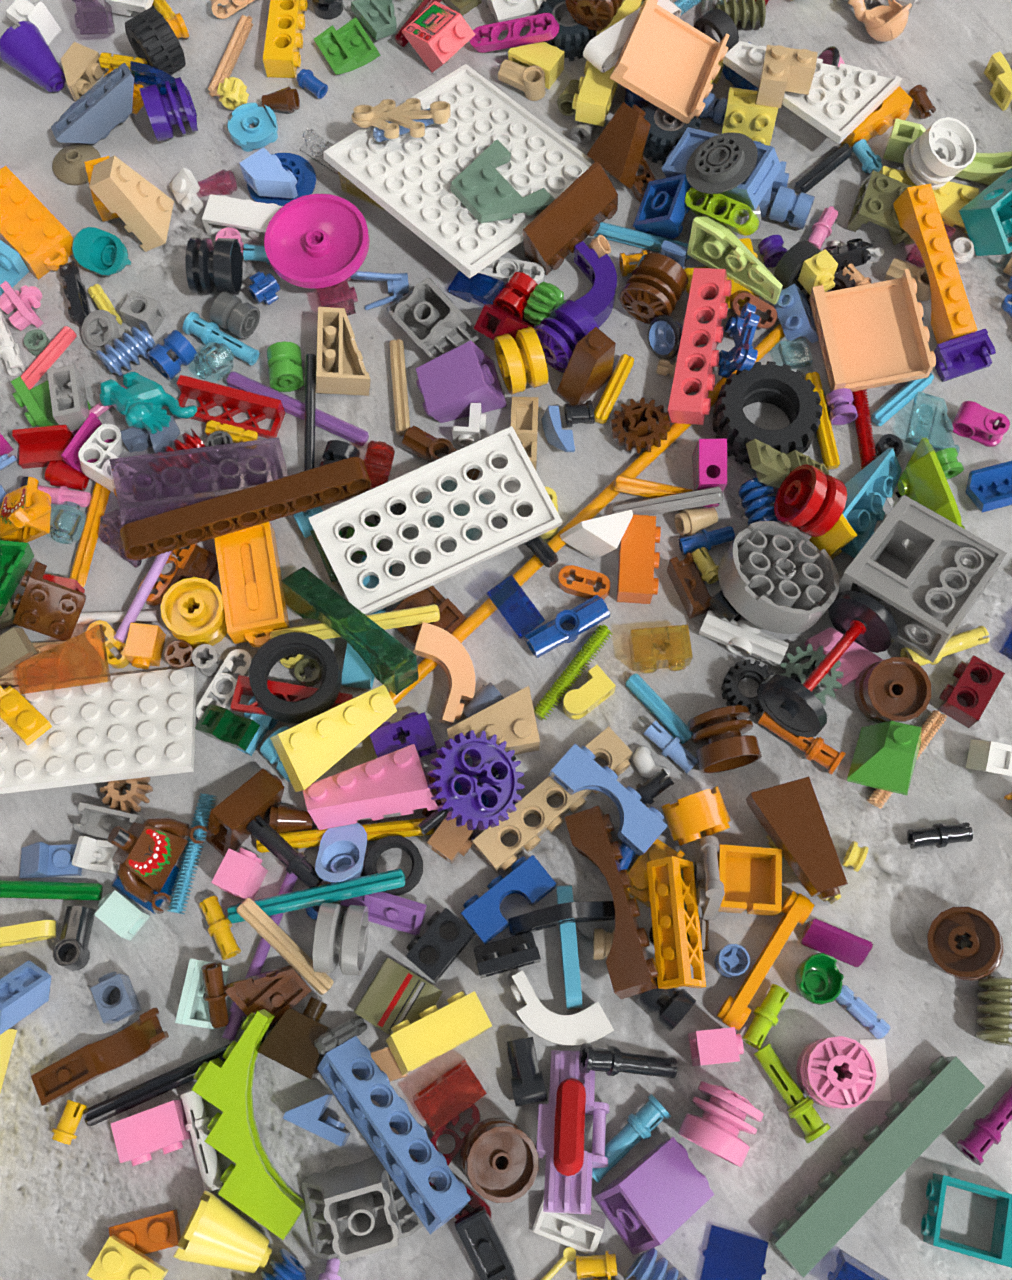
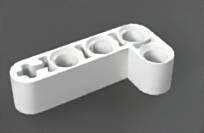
M103 424L99 426L80 448V465L82 472L87 477L151 516L176 509L175 495L171 489L118 457L123 450L121 432L116 425ZM107 439H113V440H115L114 442H111V443H106V442H104V441L107 440ZM90 459H98L95 463L87 462ZM113 473H120V474H122L120 477H111V476H110V475H112ZM137 487L145 488L142 492L134 491Z

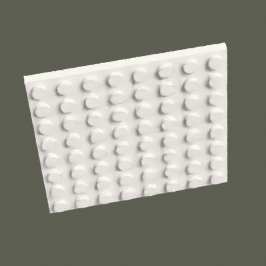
M467 64L411 97L420 99L421 110L429 109L430 104L436 101L448 102L450 104L451 116L447 123H435L426 126L425 135L420 138L410 136L409 132L400 135L398 138L383 142H377L373 137L374 126L361 128L324 151V160L468 278L473 277L522 242L523 229L543 211L537 210L535 215L529 216L525 213L513 214L511 219L480 223L450 191L451 182L485 149L498 139L511 153L510 162L495 169L522 197L545 188L556 199L594 163L592 159ZM603 169V170L605 171L606 175L608 176V175H609V172H607L605 169Z

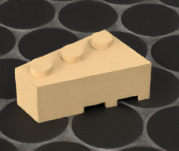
M115 155L94 165L89 188L111 213L116 212L124 221L125 225L123 227L127 232H133L142 242L140 247L147 252L165 244L174 200Z
M318 307L316 393L369 396L371 379L365 369L362 354L355 342V335L345 308Z

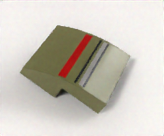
M386 957L353 1012L391 1035L393 1034L391 1028L405 1020H409L410 1024L420 1020L419 1014L436 1005L443 991Z

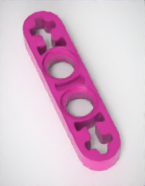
M542 13L476 27L473 30L475 36L469 41L477 52L485 53L551 40L556 37L560 27L552 14ZM530 26L529 32L524 36H520V31L524 27ZM508 30L506 38L498 40L500 33Z

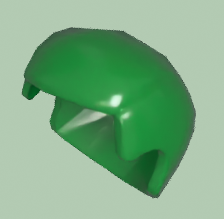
M818 953L808 956L798 965L795 973V982L800 994L808 1002L816 1005L833 1002L841 993L844 975L838 970L836 966L837 960L834 957L825 953Z

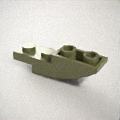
M757 439L746 443L751 466L756 470L758 481L766 485L780 488L789 473L804 464L811 465L823 471L824 474L829 475V471L824 464H820L796 450L785 454Z

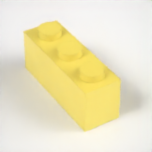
M461 991L447 999L449 1005L439 1010L434 1005L419 1014L420 1020L410 1024L409 1020H405L391 1028L393 1034L386 1039V1042L402 1076L492 1027L475 991L468 995Z

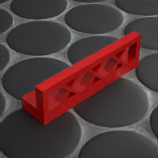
M184 375L179 376L176 384L181 392L178 399L180 407H185L188 399L199 401L201 405L197 407L194 417L189 419L204 423L213 420L220 422L221 425L228 424L244 428L245 431L257 432L259 437L276 440L286 414L281 400ZM220 406L224 408L225 413L214 417L210 416L207 410ZM243 412L247 413L251 419L243 423L234 422L232 417ZM266 418L274 420L271 431L259 428L257 423Z
M239 675L230 709L232 711L269 716L261 707H257L259 705L257 701L251 705L240 704L242 695L254 696L250 686L249 677ZM271 680L267 681L269 691L277 698L285 701H301L312 696L318 690V688ZM339 692L335 703L330 709L353 699V695Z

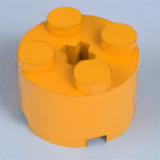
M718 786L711 790L709 788L680 798L676 803H668L661 806L673 841H678L679 846L702 838L700 832L706 831L707 836L730 828L728 822L731 819Z

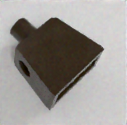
M311 996L303 1013L288 1008L257 1052L310 1080H316L319 1073L317 1067L324 1055L318 1053V1049L314 1046V1041L320 1035L332 1030V1028L319 1022L328 1004Z

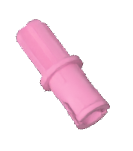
M833 206L824 209L818 222L813 224L812 233L807 240L819 250H821L820 248L825 239L831 235V228L838 217V211Z
M38 486L39 490L51 496V504L58 505L61 508H65L67 505L87 507L91 500L89 492L69 490L66 486H61L60 488Z

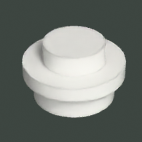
M961 237L950 243L957 263H966L972 259L974 245L971 240Z

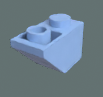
M264 147L239 163L244 180L258 196L293 199L298 196L295 186L297 180L290 170L286 171L275 154L271 155Z

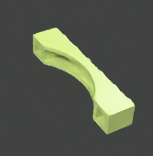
M896 118L887 141L883 159L904 164V154L907 147L920 137L926 129L921 124ZM1012 151L976 153L973 162L955 177L991 185L1012 168Z

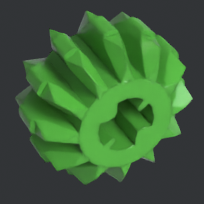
M541 282L535 287L529 300H527L524 318L534 326L540 324L544 318L550 317L551 312L564 301V292L551 283Z

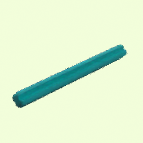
M395 869L253 901L268 916L322 905V903H331L405 886V875L402 869ZM241 903L228 907L227 916L231 923L246 921L237 913V908Z

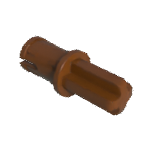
M213 962L201 967L205 986L203 1000L208 1001L212 1027L220 1028L229 1023L225 999L228 994L223 988L225 985L222 964Z

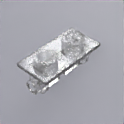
M306 129L303 133L305 144L300 148V151L338 175L340 172L324 160V151L334 144L318 135L315 130Z

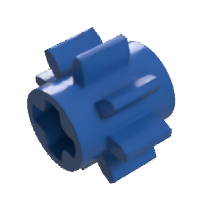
M259 271L250 277L253 284L248 286V290L258 304L263 301L265 305H270L279 299L275 293L280 290V286L271 273L264 275L263 272Z

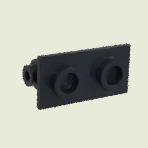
M857 238L847 241V245L841 247L829 246L823 250L826 249L838 263L835 272L837 273L839 269H844V260H846L847 268L849 264H853L854 267L866 264L871 259L870 252L866 249L873 247V244Z

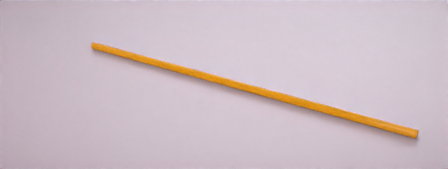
M781 323L753 348L758 351L755 362H759L785 337ZM721 378L715 384L714 390L709 391L708 398L711 399V406L717 401L722 385H725L727 378ZM674 423L670 427V431L667 432V440H661V447L658 448L652 445L651 452L645 450L620 475L636 478L692 424ZM614 480L547 542L555 553L567 544L561 540L560 534L582 521L593 519L620 493L614 490ZM535 555L530 558L451 634L462 643L544 564ZM424 658L389 691L394 705L398 704L438 664Z

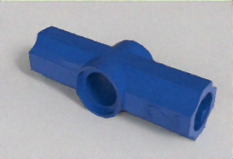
M596 595L571 610L561 611L555 619L524 636V639L532 654L539 658L564 643L574 642L581 633L610 618V612L604 600ZM568 622L573 624L575 628L566 631L560 625Z

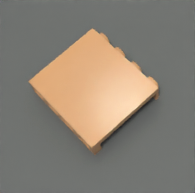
M645 0L610 79L680 121L689 124L694 116L697 118L700 116L705 107L703 99L708 97L713 88V84L710 82L715 79L721 68L718 63L723 60L728 51V47L725 45L730 35L726 33L720 43L657 5L658 0Z
M909 269L904 270L902 278L825 292L823 285L812 287L809 302L831 392L841 388H848L854 392L929 377L933 367L936 365V357L934 351L929 349V330L922 322L923 307L921 302H917V284L915 278H911Z

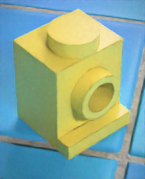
M825 249L804 261L798 281L809 294H811L812 287L823 285L826 292L835 287L833 280L838 263Z

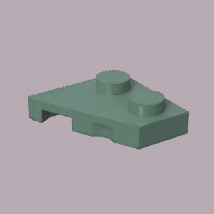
M355 0L351 2V11L375 40L396 33L397 23L392 0Z

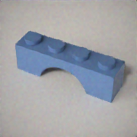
M574 744L552 768L549 776L570 795L582 790H596L607 795L615 803L619 812L620 825L617 837L636 854L641 856L668 826L663 822L665 817L656 808L645 806L640 801L642 798L640 794L632 787L627 786L625 788L617 781L618 775L608 766L602 768L594 761L596 757L587 747L583 745L579 747Z

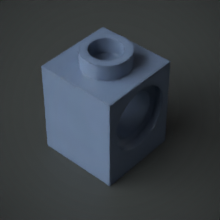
M117 972L108 973L98 979L99 984L90 988L103 1023L115 1024L142 1010L130 978L127 975L117 974ZM115 988H119L121 993L120 999L116 1004L112 1005L109 999L110 993Z

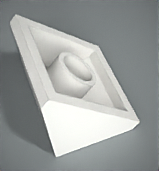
M632 510L582 521L560 534L561 540L592 560H596L617 549L633 517Z

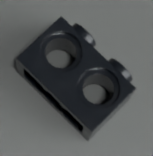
M447 908L442 913L437 910L426 923L429 928L421 937L417 934L406 947L409 952L405 957L435 983L475 936V932ZM451 923L457 927V933L452 939H444L440 936V930L443 925ZM428 947L434 948L437 951L435 961L430 964L422 963L420 960L421 952Z

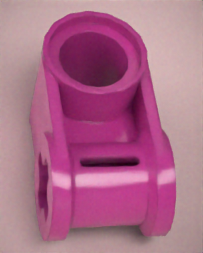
M964 401L960 405L951 424V429L955 434L972 439L987 447L998 445L1010 427V421L1007 416L973 401Z

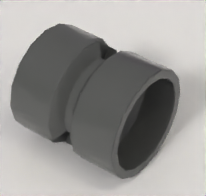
M225 291L218 295L213 302L210 310V319L220 327L229 329L231 333L246 339L256 330L260 320V311L247 302L242 304L240 298Z

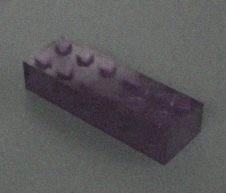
M279 437L109 459L111 480L121 525L289 476Z

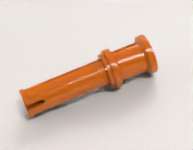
M766 712L763 713L758 721L759 725L764 726L783 740L806 753L804 756L807 757V760H814L827 768L828 773L831 775L846 754L843 751L838 752L825 744L824 739L821 737L806 738L785 730L773 721Z

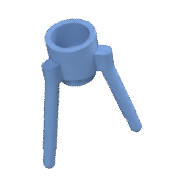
M356 271L355 274L349 277L350 279L387 281L388 293L393 292L392 296L366 305L364 307L365 310L397 301L403 297V294L409 293L407 273L389 274Z

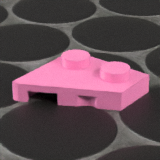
M830 627L807 639L805 645L807 647L808 644H811L813 651H817L820 646H823L824 654L827 655L843 637V634ZM853 642L838 660L841 662V666L836 671L843 672L844 678L837 679L836 681L840 682L842 687L857 680L859 673L868 665L883 659L858 643Z

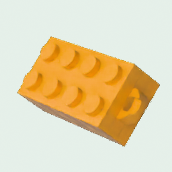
M5 165L0 169V240L19 253L28 270L39 280L49 271H57L59 265L68 263V257L73 254L72 246L74 239L71 233Z
M270 521L214 538L227 633L234 644L248 642L252 647H262L270 640L271 631L290 628L276 536Z

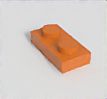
M177 1209L109 1227V1235L116 1236L143 1254L177 1246L181 1239Z

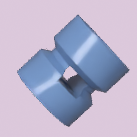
M780 186L769 219L781 223L788 220L790 226L803 230L815 196L803 192L796 195L795 190Z

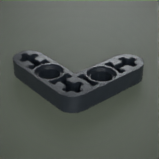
M613 901L568 902L509 918L510 935L536 932L565 923L615 920V907Z

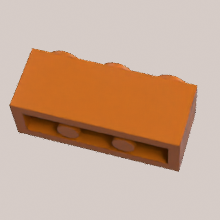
M633 515L620 541L617 602L650 604L652 595L658 594L659 579L654 578V569L659 568L660 552H655V543H660L661 527L656 526V516Z

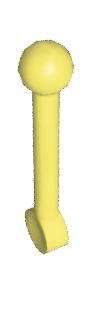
M566 1247L563 1251V1257L541 1280H551L567 1261H573L576 1258L575 1249Z

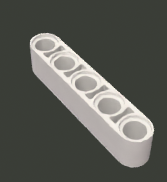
M658 0L657 5L680 18L682 11L670 0ZM640 8L591 39L586 45L583 57L602 73L616 65Z

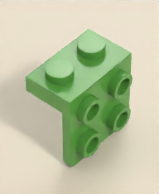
M20 376L10 381L16 390L12 395L21 408L26 406L28 409L24 414L33 428L37 425L39 427L59 425L53 417L48 380L31 390ZM88 402V409L90 410L92 407Z

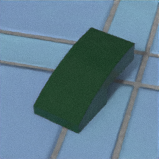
M209 704L195 729L220 742L246 751L260 725L254 720L235 715L226 708Z

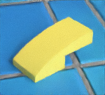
M999 51L991 56L984 74L993 84L989 93L1001 110L1004 111L1012 100V70L1003 54Z

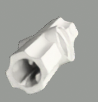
M710 610L699 631L700 635L726 645V648L740 657L752 656L778 668L789 645L787 642L761 632V629L749 621L732 620L729 622L723 615Z

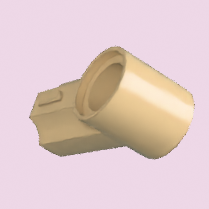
M506 59L500 65L498 72L499 81L524 91L525 97L531 101H538L545 96V76L541 67H525Z
M898 258L893 259L884 279L902 278L904 270L909 269L911 278L916 280L917 300H930L931 291L926 266L919 268Z

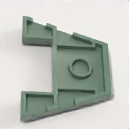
M498 139L451 182L450 191L480 223L511 219L513 214L525 213L527 216L535 215L537 210L545 209L555 200L545 188L522 197L495 169L510 162L511 153Z

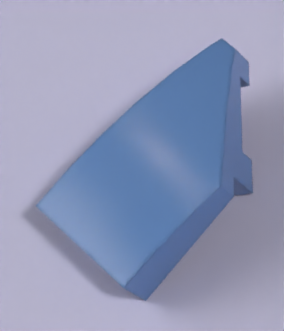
M548 405L541 419L547 442L562 451L575 452L573 431L562 430L559 406Z

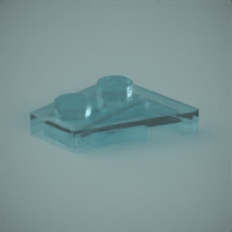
M917 392L913 400L905 443L917 446L922 438L927 437L935 452L946 448H956L959 453V445H955L951 432L954 429L951 420L947 416L948 409L943 398Z

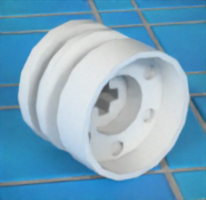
M947 117L937 120L907 147L904 154V167L907 175L917 186L931 184L933 190L940 189L973 162L976 155V142L973 134L965 124L957 119Z

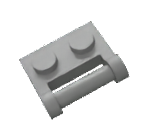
M706 836L700 840L702 851L700 861L694 864L695 880L699 881V888L696 893L698 907H701L702 919L715 920L725 891L724 884L720 881L718 867L719 840L715 836Z

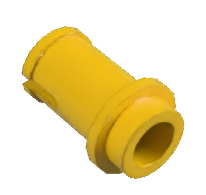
M67 1099V1104L57 1127L52 1128V1132H54L52 1139L70 1145L72 1139L77 1138V1135L74 1134L82 1118L83 1111L87 1106Z
M605 1251L604 1255H577V1279L607 1276L608 1280H611V1276H618L616 1254H609V1251Z

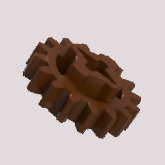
M641 398L640 403L630 399L629 406L622 403L621 412L614 411V419L611 420L613 439H617L618 446L626 444V451L628 452L632 448H636L638 454H640L642 448H646L648 452H651L652 445L659 448L661 447V440H667L668 438L667 432L670 431L669 413L664 412L663 405L655 407V400L653 399L649 404L645 403L644 398Z

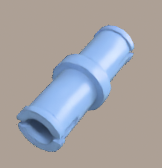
M657 720L643 733L663 751L661 754L665 758L669 756L686 774L698 763L697 758L680 744L681 740L678 737L674 738Z

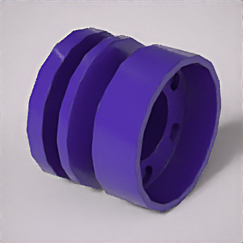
M181 77L175 78L178 91L173 92L169 80L165 81L166 94L163 95L156 84L139 88L158 142L174 137L172 125L177 124L183 135L187 134L183 124L186 121H189L192 132L198 131L197 113L190 92L182 82Z
M564 300L551 312L550 317L544 318L540 324L534 327V330L538 335L546 362L555 370L565 373L576 344L595 327L599 329V326L590 313L580 304L572 300Z

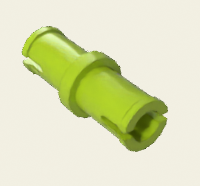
M771 984L761 1006L755 1008L753 1012L755 1017L742 1037V1040L751 1047L760 1050L771 1027L777 1025L779 1021L777 1016L790 995L784 988Z

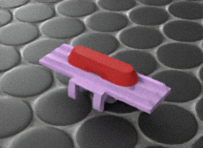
M551 1050L549 1104H539L537 1108L538 1131L535 1148L538 1158H544V1154H546L543 1212L591 1215L592 1168L608 1167V1158L605 1157L606 1114L609 1113V1104L595 1102V1071L590 1070L589 1073H582L580 1071V1051ZM585 1115H593L592 1153L584 1151Z

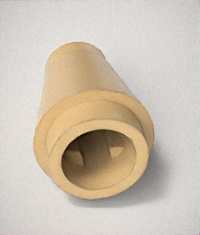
M714 507L683 509L675 515V526L680 535L686 534L691 536L717 523L718 514Z

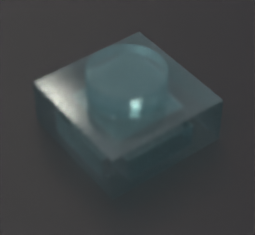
M806 338L780 342L778 350L783 364L791 366L790 369L811 366L813 359Z

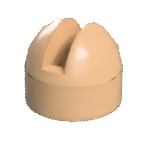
M603 235L597 236L589 244V248L595 250L598 258L611 252L610 244Z

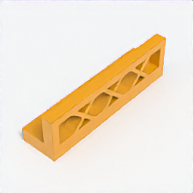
M674 856L647 862L655 961L659 972V977H657L658 988L671 989L683 986L698 989L705 988L706 980L693 862ZM680 868L683 869L684 881L681 878ZM684 902L686 903L687 912L684 909ZM687 933L689 934V937H690V944H689V942H688V940H687ZM690 964L693 967L694 979L691 978Z

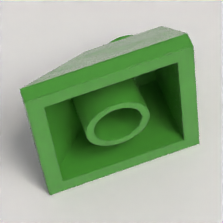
M895 721L861 727L847 781L908 795L921 745L922 727Z

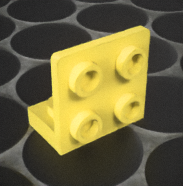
M730 87L722 134L730 132L741 133L753 141L770 146L778 108L757 105L758 91Z

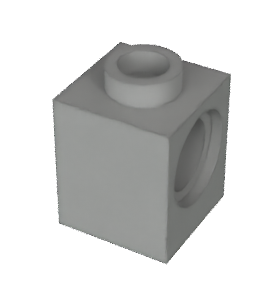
M133 290L123 300L119 310L127 326L136 327L141 331L140 322L151 336H154L166 317L158 300Z

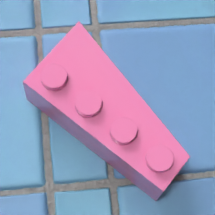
M415 744L314 782L303 790L307 811L319 830L357 824L359 819L371 818L374 821L384 819V815L400 812L401 815L414 814L416 809L427 808L428 811L438 809L436 800L431 799L434 794L432 789L428 788L430 782Z

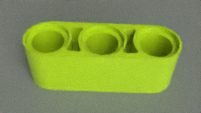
M693 187L686 193L685 202L698 217H709L714 221L720 222L731 231L744 236L751 235L758 229L759 219L746 204L719 193H702ZM704 197V201L696 206L697 201ZM726 206L725 212L721 215H717L718 211L722 207ZM744 216H749L746 223L739 225L740 220Z

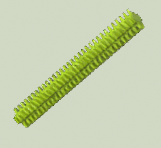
M603 624L597 627L592 636L586 641V644L582 646L580 652L567 665L565 671L563 670V674L561 673L556 682L550 687V690H548V693L546 692L541 701H539V704L537 703L534 714L539 720H547L545 716L549 717L547 713L551 714L549 710L553 712L551 708L555 709L553 705L558 706L556 704L560 703L558 700L562 701L560 697L564 698L562 695H566L564 691L569 692L566 689H570L568 686L572 687L571 683L575 684L573 682L577 681L575 678L579 679L577 675L581 676L579 672L583 673L582 670H585L583 667L587 668L585 664L590 665L588 663L592 662L590 659L594 660L592 656L596 657L595 653L598 654L596 651L600 652L598 648L602 649L600 645L604 646L603 643H607L605 640L608 641L607 638H611L609 635L613 634L606 625Z

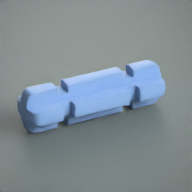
M842 985L841 993L835 1000L841 1006L845 1005L846 1010L864 1027H869V1032L876 1038L882 1039L890 1030V1025L882 1018L878 1019V1014L860 997H854V992L848 986Z

